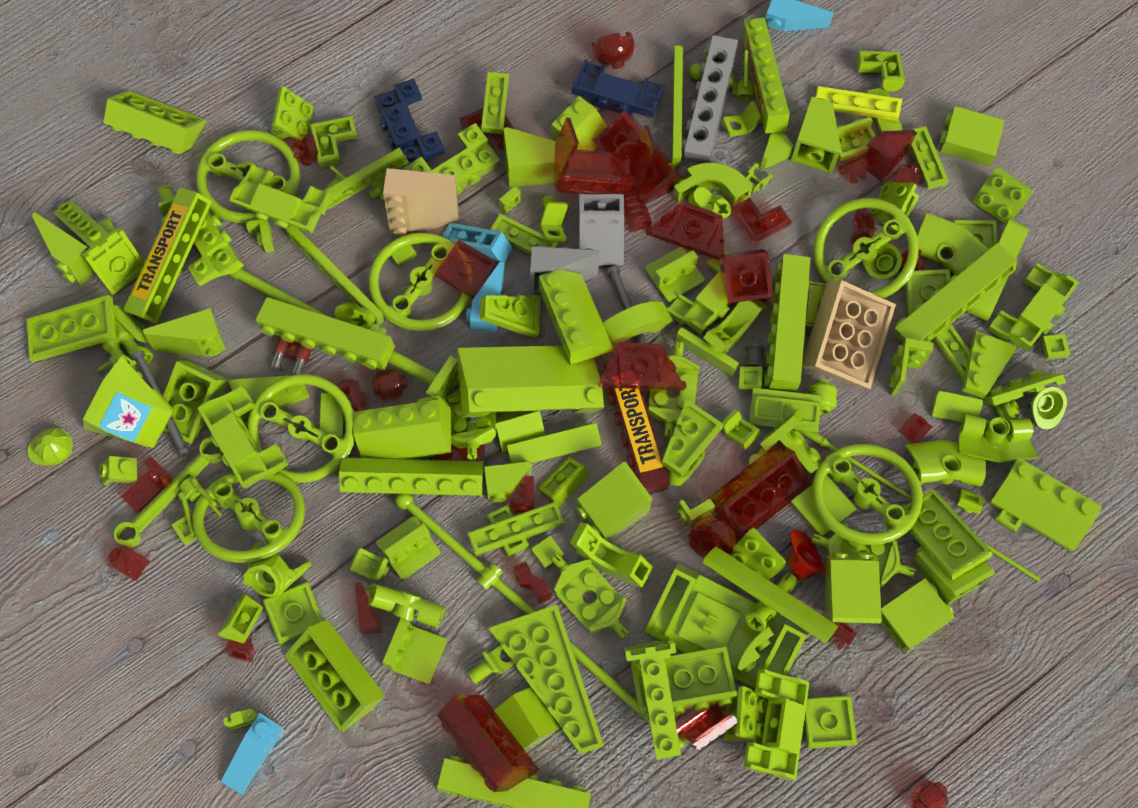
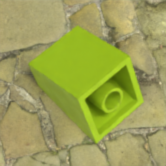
M812 97L791 161L832 174L841 150L833 103L823 98Z
M503 128L504 154L509 188L561 183V174H565L564 150H560L559 142L512 128Z
M624 461L577 499L576 511L582 520L586 519L591 527L607 541L649 513L653 498Z
M922 546L915 550L917 554L912 558L924 579L926 578L928 582L936 586L939 597L948 604L981 586L995 574L989 564L984 561L952 581Z
M833 552V556L826 555L824 613L832 622L881 623L879 561L872 557L871 553L860 552L857 553V556H848L846 552Z

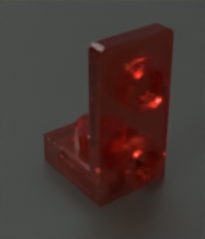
M151 456L144 462L148 471L122 495V499L136 512H140L172 481L168 472Z

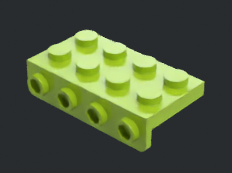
M727 646L673 655L665 659L674 715L683 714L685 710L693 708L695 711H704L709 709L710 705L719 704V707H727L733 705L734 701H737L738 693L735 689ZM631 663L640 718L646 717L649 720L640 663Z

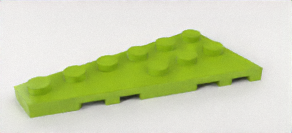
M556 604L488 628L561 726L578 752L583 754L603 747L604 743L558 605Z

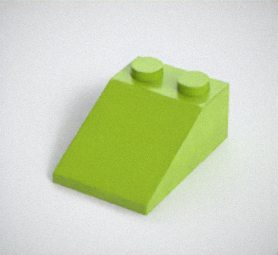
M34 212L32 217L52 257L57 263L55 265L56 268L63 273L61 276L71 284L75 282L82 287L94 273L81 255L88 250V247Z
M211 308L143 329L145 337L153 351L206 357L216 356L221 351L226 350L218 323Z
M176 361L163 398L174 409L172 416L184 441L193 444L205 425L198 407L209 400L221 397L228 379L191 361ZM166 426L164 431L170 433Z

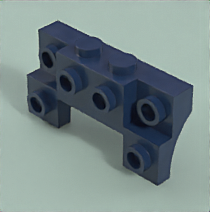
M587 59L584 60L572 85V94L591 99L592 105L600 109L615 111L620 115L632 117L633 113H637L650 118L654 117L666 83L660 85L648 81V78L645 77L641 87L639 83L604 73L605 65L603 64L600 67L588 63Z
M414 78L395 84L392 91L374 96L375 104L381 115L379 119L382 130H387L389 135L387 136V141L390 149L394 148L396 150L400 148L409 161L402 168L420 157L427 162L445 153L437 131L420 137L408 109L409 105L422 100V95Z

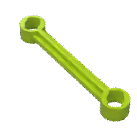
M210 437L204 439L200 444V453L131 522H123L116 527L114 538L121 547L131 549L137 546L141 540V532L181 492L180 484L188 478L196 477L209 463L214 464L222 460L221 455L223 453L221 450L213 455L205 454L207 446L214 444ZM127 528H133L136 531L134 539L130 538L129 540L120 539V534Z

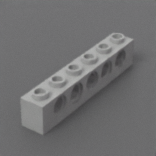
M713 35L711 43L706 45L705 55L708 57L707 61L702 62L700 74L703 75L702 81H698L695 93L698 94L697 100H693L691 106L693 118L692 120L688 119L686 132L689 133L688 138L683 139L682 142L684 160L697 163H710L737 54L738 40ZM717 59H720V60H722L723 62H721V63H716V62H714V61L717 60ZM712 78L718 79L717 82H711L709 80ZM708 97H711V98H713L714 100L708 102V101H705L704 99H705V98H708ZM701 117H708L709 120H707V121H702V120H700V118H701ZM703 136L705 139L698 141L695 137Z

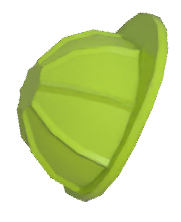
M886 243L878 249L877 257L873 261L863 262L870 276L879 280H886L892 278L900 270L902 265L901 252L894 245ZM865 247V249L863 250L865 254L869 253L867 247Z
M1049 386L1045 387V390L1035 392L1030 404L1036 425L1042 429H1051L1062 419L1067 406V397L1060 388Z
M51 427L44 429L29 443L27 449L28 457L37 465L60 464L72 452V437L62 428Z

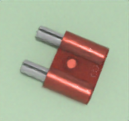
M279 336L273 351L275 356L271 368L278 370L282 358L296 361L292 373L294 375L301 374L304 364L308 363L312 349H308L296 341H293V343L287 342Z

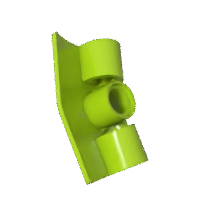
M926 213L917 234L919 244L918 255L934 260L940 266L950 269V273L953 276H958L962 273L965 266L969 262H975L979 259L982 252L986 249L965 227L930 213ZM948 250L951 254V258L947 260L943 259L940 255V251Z
M969 414L963 415L958 437V452L960 454L997 463L1013 462L1018 457L1023 460L1037 459L1039 457L1030 442V438L1033 435V425L1029 418L1006 421L1001 417H996L988 421L985 418Z
M936 440L905 445V448L915 461L912 468L916 472L921 484L937 481L943 484H951L954 480H959L960 483L981 487L984 483L986 461L960 454L958 452V443Z
M375 583L369 585L366 589V592L370 593L368 602L370 606L391 612L395 605L393 614L403 619L413 621L418 610L417 621L438 628L442 618H446V607L421 599L416 594L403 590L397 591Z

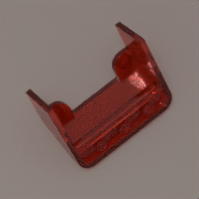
M566 117L555 143L554 182L556 189L562 193L624 194V198L636 194L657 152L649 126L644 125L637 142L625 141L617 147L615 153L576 150L579 142L571 118Z

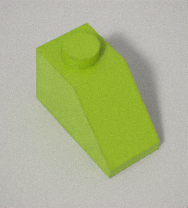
M531 461L484 467L488 500L503 502L507 498H511L532 473Z

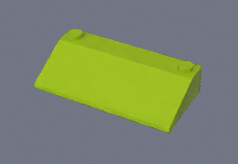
M563 346L457 348L462 418L485 417L491 412L573 409V414L595 413L604 408L602 383L594 357L570 365Z
M678 563L644 632L659 640L672 639L675 647L685 653L705 650L678 636L697 594L700 593L742 613L727 644L731 670L735 679L756 688L759 669H766L787 676L808 632L777 613L773 619H769L766 623V628L769 627L774 633L773 637L769 639L772 643L762 651H759L758 648L755 649L760 655V658L756 661L758 666L748 673L744 670L737 673L735 669L741 656L750 643L761 633L752 630L746 623L747 615L755 611L757 602Z

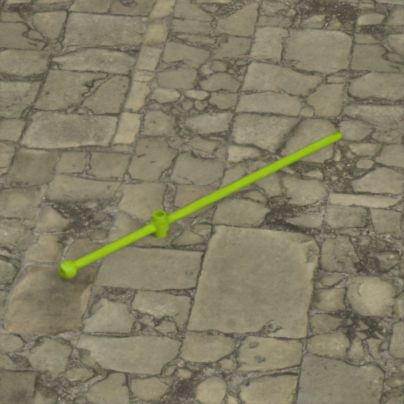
M399 494L396 497L395 504L399 509L408 510L481 575L476 581L486 590L493 585L526 615L536 612L534 608L499 578L503 573L501 569L494 563H491L487 568L413 503L414 500L411 494ZM570 641L575 658L639 714L637 699ZM642 717L650 724V720H647L646 717ZM678 737L680 748H682L684 742Z

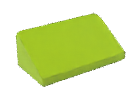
M938 391L934 396L931 417L961 423L964 414L980 416L983 400Z
M569 457L538 490L549 501H556L558 507H560L589 478V473L584 465Z
M244 593L233 605L217 635L245 643L264 607Z

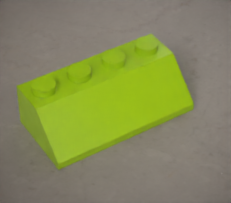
M128 90L107 98L103 123L110 125L116 131L128 132L134 138L149 140L152 145L164 146L173 153L181 154L193 147L206 124V119Z
M559 269L540 275L539 291L570 365L614 351L582 274Z
M436 399L354 412L353 435L361 458L407 459L450 453L451 408L442 400Z
M1019 457L1007 471L990 501V504L1000 510L1007 511L1006 513L1017 520H1022V523L1072 553L1089 531L1102 508L1099 504Z
M328 619L308 627L284 655L341 733L372 711L385 697L384 693Z

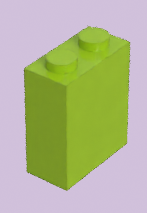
M954 106L951 114L947 113L943 125L947 126L946 131H942L939 143L942 144L940 152L990 166L996 157L1005 120Z
M926 578L881 608V623L904 654L955 618L951 606L947 602L942 601L936 586L928 582Z

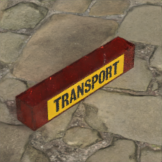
M629 356L605 362L604 370L601 371L603 384H608L609 392H607L609 404L614 405L616 411L613 413L615 424L621 427L620 441L622 447H627L629 454L626 455L627 464L630 468H633L634 474L649 494L668 490L670 481L666 468L662 465L663 458L632 358Z

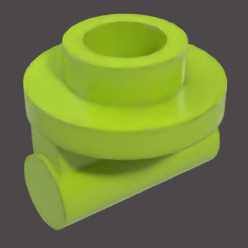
M1015 400L995 406L998 417L1006 421L1018 419L1017 414L1020 413V409Z

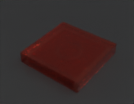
M458 240L436 271L435 277L474 299L497 262Z
M712 705L709 709L677 729V733L680 739L698 751L738 722L733 714L718 705Z

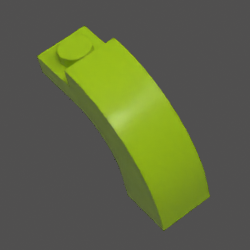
M702 163L687 169L685 179H680L674 185L672 197L678 203L688 197L695 189L704 187L719 192L734 207L750 197L753 186L740 172L732 167L719 163Z
M752 293L744 295L730 315L719 326L709 330L703 338L710 348L726 354L749 332L768 306Z
M651 301L630 307L603 322V325L615 349L636 335L646 332L658 333L673 322V319L663 302Z
M581 522L569 542L578 550L576 553L584 560L590 559L592 565L614 578L638 587H643L653 569V566L641 555L627 552L612 545L587 523Z

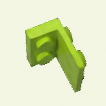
M906 338L902 345H898L897 353L893 354L891 366L894 367V374L890 375L888 387L892 388L891 395L896 396L905 382L907 367H923L933 351L934 343Z
M400 618L383 659V666L385 669L429 685L446 647L447 639L414 627L410 620Z

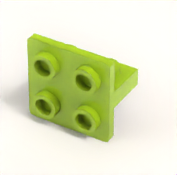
M280 87L271 126V134L279 137L281 140L292 137L302 144L307 143L313 105L286 87Z
M996 167L973 199V203L1006 224L1008 219L1013 220L1017 213L1025 206L1033 190L1000 167Z
M886 182L881 188L877 199L885 200L895 205L909 218L919 198V195L914 192L917 185L907 182ZM871 208L867 219L870 222H881L884 225L887 221L892 220L893 216L882 210ZM891 225L888 229L897 234L899 226Z
M679 247L645 266V271L668 303L677 299L679 294L684 295L705 282L704 277L696 267L698 256L694 250L686 253L682 247Z
M415 516L376 541V545L383 555L389 559L388 562L401 580L406 579L441 554L439 548L431 539L430 532L425 524L421 525Z
M751 528L728 553L767 580H770L786 566L785 559L755 528Z
M739 686L738 690H736L738 693L737 701H734L733 705L727 706L725 710L723 739L726 741H750L761 745L768 704L767 698L755 694V691L750 688Z

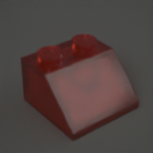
M915 130L883 131L878 137L874 136L867 144L868 149L862 156L864 161L861 167L882 182L908 154L917 132Z
M759 249L719 255L721 278L728 304L773 297L769 252Z

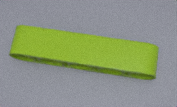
M1008 219L997 243L1016 259L1030 227ZM1008 277L966 312L988 321Z

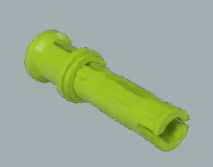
M787 573L776 586L790 593L798 584V581L794 575L791 574L789 576V573ZM759 601L755 611L747 615L746 623L752 630L762 632L766 628L768 620L773 619L777 612Z

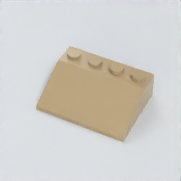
M387 168L383 195L390 234L401 237L412 233H424L459 221L456 175Z
M843 280L827 282L804 354L802 367L820 375L871 389L896 304Z

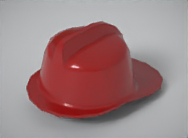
M800 530L791 531L790 541L793 548L788 555L787 563L797 581L802 582L813 577L816 573L824 574L826 569L815 544L811 543L812 540Z

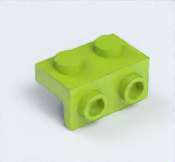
M871 117L859 118L853 123L837 126L841 147L838 156L840 162L879 149L880 142L871 128L873 122Z

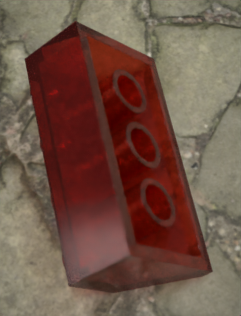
M625 110L593 139L645 204L668 194L674 189V185L684 178L634 116Z
M777 443L709 496L708 499H711L714 503V511L740 541L751 528H759L810 487L811 484L795 451Z
M455 694L437 714L444 730L452 735L456 741V746L466 754L470 760V765L481 774L485 785L493 792L508 791L539 770L483 695Z

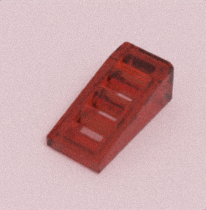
M639 188L619 192L618 194H624V216L630 233L651 228L652 220ZM636 195V198L625 200L626 197ZM638 202V205L628 207L627 205ZM637 209H640V210H641V211L634 212V213H631V212H630V211L637 210ZM643 216V218L633 219V217Z
M356 582L355 591L360 632L363 635L380 633V625L372 606L368 604L369 599L361 582Z

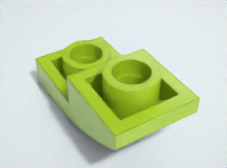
M769 627L763 630L747 647L735 669L737 673L743 670L748 673L758 666L756 661L760 658V655L755 649L758 648L759 651H762L772 643L769 639L773 637L774 633Z

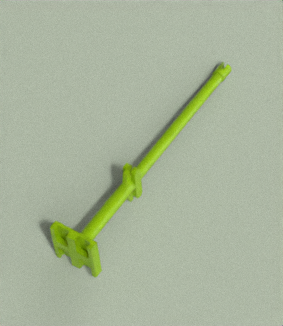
M240 268L233 274H227L275 300L328 316L248 273L243 268ZM372 324L369 330L385 335L387 332L383 327L380 330L378 324ZM393 350L388 361L393 366L430 385L426 391V397L438 395L447 402V396L453 393L459 384L458 360L452 356L448 358L438 374Z

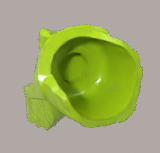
M256 541L251 550L260 548V541ZM274 554L259 561L248 562V569L243 575V584L249 585L263 596L277 597L295 582L312 563L308 561L292 570L288 568L279 555Z

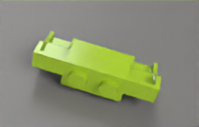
M475 123L457 136L465 148L462 152L433 170L430 169L422 157L404 167L403 170L456 175L457 195H459L463 188L469 184L471 186L475 185L481 180L483 175L498 167L500 159L489 146L488 139Z
M251 164L244 179L234 188L229 201L234 205L253 211L255 213L254 216L260 220L267 222L268 219L275 221V225L287 229L289 226L313 233L320 215H325L333 195L330 192H324L310 186L306 196L301 200L296 196L268 187L274 173Z
M210 209L194 241L202 257L188 266L194 279L200 286L217 277L233 274L244 266L230 243L232 241L231 236L225 229L222 230L220 227L223 225L222 221ZM164 216L162 219H160V221L162 222V224H163V222H164L166 216Z
M721 247L706 265L716 275L695 298V302L679 294L672 305L667 308L673 319L682 326L687 324L701 336L719 317L723 319L728 314L729 306L732 302L737 303L744 294L742 292L743 287L755 275L758 268L749 260L736 257Z
M1039 263L1036 264L1023 281L1038 293L1019 318H1014L1001 310L987 329L1006 342L1009 339L1027 352L1041 333L1045 335L1054 325L1050 321L1053 317L1057 319L1066 309L1062 305L1079 284L1071 276L1051 271Z
M241 385L221 397L207 401L198 407V410L212 433L210 436L212 442L217 448L220 447L223 453L221 455L223 462L232 468L241 486L248 488L265 476L271 477L288 466L289 463L278 444H274L263 451L259 450L240 417L256 406L246 388Z
M766 669L758 670L755 694L767 698L768 704L762 744L747 742L744 768L760 774H770L784 780H796L810 682L774 673Z

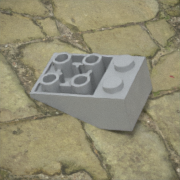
M579 194V249L590 248L600 250L599 266H624V194Z
M532 246L530 293H540V275L559 269L582 274L584 281L597 277L600 250Z

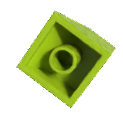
M580 96L551 124V138L559 142L561 146L572 154L590 156L611 135L610 129L597 109Z

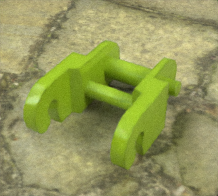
M755 163L746 175V179L753 186L752 193L759 192V188L763 189L774 176L770 174L766 179L762 180L754 175V171L759 167L758 163ZM750 179H755L758 182V184H753L750 181Z
M253 709L234 712L230 714L231 721L224 717L223 723L230 730L241 729L252 725L258 714Z

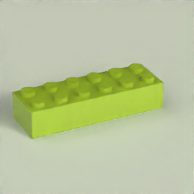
M783 254L781 262L777 261L776 271L773 272L772 284L775 286L770 300V305H773L768 323L771 325V329L767 336L769 352L766 353L765 366L768 368L763 380V387L767 389L797 392L801 383L811 257Z

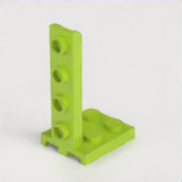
M72 200L63 203L53 212L57 219L89 248L81 255L109 293L114 295L139 276L145 262L122 229L117 227L108 233Z
M672 639L624 647L626 660L631 661L632 664L640 663L656 760L680 756L681 751L665 663L666 658H670L671 654L676 653L675 643Z

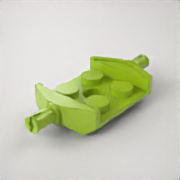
M679 341L674 342V353L672 356L654 360L648 414L652 418L664 423L663 438L665 439L668 437V432L669 439H671L685 399L694 404L696 400L700 366L683 357L684 343L681 341L679 348ZM675 388L679 391V396L670 397L667 394V390Z
M460 389L447 396L451 408V445L457 448H467V458L473 460V458H477V448L479 445L491 442L496 436V413L491 412L485 417H478L476 422L469 423L475 417L462 418Z
M816 533L812 537L811 543L825 547L824 550L827 551V555L833 556V552H846L848 556H855L857 552L871 553L872 557L879 561L881 588L894 574L901 573L911 578L914 576L916 568L900 562L898 544L895 540L892 543L866 545L846 540L836 533L831 538H826Z
M559 553L556 554L551 561L561 570V575L554 588V594L590 634L610 628L614 629L621 639H624L630 632L620 623L619 617L627 599L619 595L592 565L590 559L570 565L563 560ZM587 592H592L596 596V601L592 604H587L583 600V595Z

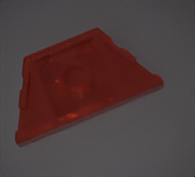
M681 202L674 207L673 211L663 215L661 221L653 227L649 225L645 230L646 235L691 251L694 250V252L722 262L725 260L723 217L720 214Z
M618 342L598 383V388L684 391L687 385L684 380L681 381L676 373L677 368L673 361L669 359L663 344Z

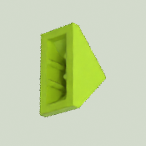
M785 132L770 134L760 169H767L791 157L794 147Z

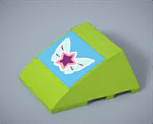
M123 354L100 384L83 418V429L154 448L174 409L155 388L151 389L142 379L143 375L139 371L136 372L129 365L128 359Z

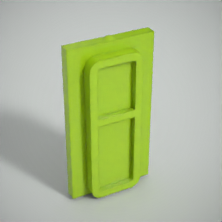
M753 388L749 423L752 425L776 427L798 409L804 416L801 422L793 429L818 432L822 395Z

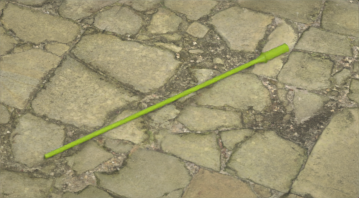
M797 430L820 445V447L822 446L832 451L838 450L817 432ZM852 457L845 458L855 466L859 467L866 473L870 474L877 480L881 481L888 487L892 488L902 496L912 501V496L910 494L906 493L899 487L895 486L888 480L873 472L872 470H870L863 464L859 463ZM986 544L996 556L1037 582L1041 580L1037 575Z

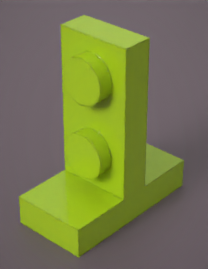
M796 409L766 434L760 445L765 450H768L780 440L812 474L818 469L822 460L819 453L804 442L802 434L793 430L804 416Z

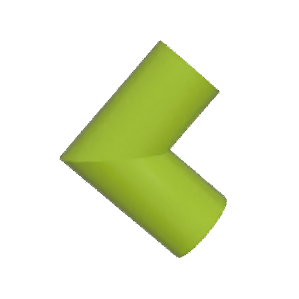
M858 51L856 59V70L858 73H881L883 88L889 92H896L903 87L905 77L900 52Z
M353 116L310 124L318 164L323 168L338 165L340 157L336 143L357 138Z

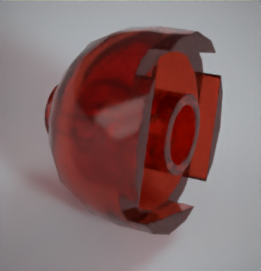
M625 32L626 36L620 37L619 33L597 39V44L592 42L593 52L598 62L605 66H612V69L625 67L624 63L632 58L635 50L632 32Z
M708 515L700 518L688 534L690 538L689 546L702 558H705L715 546L730 556L735 549L737 537L734 527L726 519L719 516Z

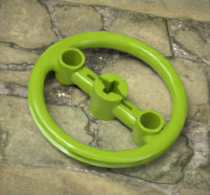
M258 130L238 131L220 138L205 151L198 164L196 184L199 194L212 201L209 209L213 213L231 222L246 224L247 221H252L256 218L254 216L255 213L235 212L217 203L208 190L207 173L212 172L216 177L227 175L237 179L240 184L248 173L251 164H255L245 161L236 165L226 161L224 155L220 154L226 147L242 141H260L275 147L284 155L288 162L290 179L285 181L282 176H273L268 187L282 186V188L277 190L293 196L296 195L299 187L300 168L292 149L279 137Z
M860 198L843 203L827 215L816 233L813 255L817 272L825 284L829 281L843 279L847 276L848 270L861 261H873L877 257L880 247L890 240H897L902 234H906L909 248L906 264L902 272L887 286L875 291H868L881 298H886L898 291L908 281L916 267L919 244L915 228L902 210L885 200ZM862 208L882 210L893 216V219L887 221L883 229L871 238H859L854 243L853 251L841 260H834L829 265L825 264L823 254L824 242L830 228L840 217L848 212ZM891 225H898L899 231L895 235L888 234V228ZM863 246H866L868 248V254H865L863 252ZM839 264L843 265V272L839 275H834L833 268Z
M412 233L391 241L377 254L369 273V290L375 306L391 323L409 330H433L451 323L466 309L474 287L473 270L465 253L452 241L430 233ZM409 245H434L431 252L432 256L425 266L414 268L411 271L410 286L403 295L394 298L393 304L388 306L382 298L379 289V275L386 260L397 250ZM444 254L445 257L437 258L436 255ZM454 257L461 266L464 276V287L458 302L445 314L432 319L416 320L407 318L411 314V306L419 296L428 295L432 291V278L438 270L446 267L449 259ZM401 304L408 306L403 310L397 308Z
M296 374L275 381L258 396L254 402L256 406L249 413L247 429L260 451H263L259 441L258 424L259 420L263 418L287 428L289 433L298 440H310L318 444L333 456L329 463L313 471L293 472L285 469L278 471L288 476L295 483L317 481L336 471L341 466L342 458L349 456L355 442L353 435L354 410L350 401L336 385L319 376ZM295 385H311L325 390L337 400L344 413L346 422L345 437L340 438L317 429L310 419L302 415L293 416L283 411L281 407L271 401V398L281 390ZM270 407H275V416L268 418L267 410ZM286 419L297 425H304V427H306L307 430L318 435V437H315L306 431H300L299 429H297L296 426L287 422ZM331 439H337L338 445L334 450H328L327 444Z
M853 444L834 451L820 464L812 484L813 503L821 520L838 536L858 544L877 545L900 538L915 524L923 504L921 483L912 466L897 453L872 444ZM856 455L875 456L897 467L905 476L911 489L912 504L909 513L905 514L901 506L891 505L880 495V484L872 478L861 479L851 470V463L845 458ZM837 469H843L845 472H839ZM830 474L835 482L845 483L855 492L854 501L856 505L862 509L873 508L883 517L884 525L890 530L880 533H864L852 530L840 523L830 513L823 498V482L826 475ZM889 515H895L898 519H893Z
M234 472L220 477L205 491L213 500L218 502L221 508H230L236 513L242 529L247 531L257 530L264 535L267 545L254 550L236 551L226 549L213 542L204 527V516L210 503L202 495L199 497L193 512V528L200 545L214 557L235 563L259 561L280 552L296 537L304 522L305 503L296 483L281 472H277L271 477L265 476L262 478L284 487L292 497L294 514L290 525L284 529L278 521L268 520L262 515L259 504L255 499H241L235 494L232 484L239 481Z

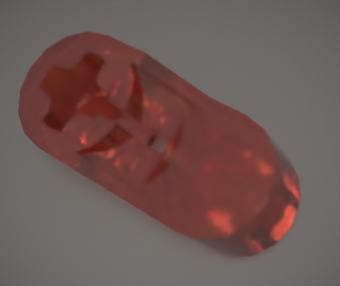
M527 562L513 566L519 586L532 590L538 604L552 600L545 579L533 576Z

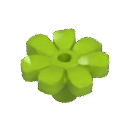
M383 178L373 183L375 188L371 189L369 194L372 198L380 195L384 201L383 190L385 180Z

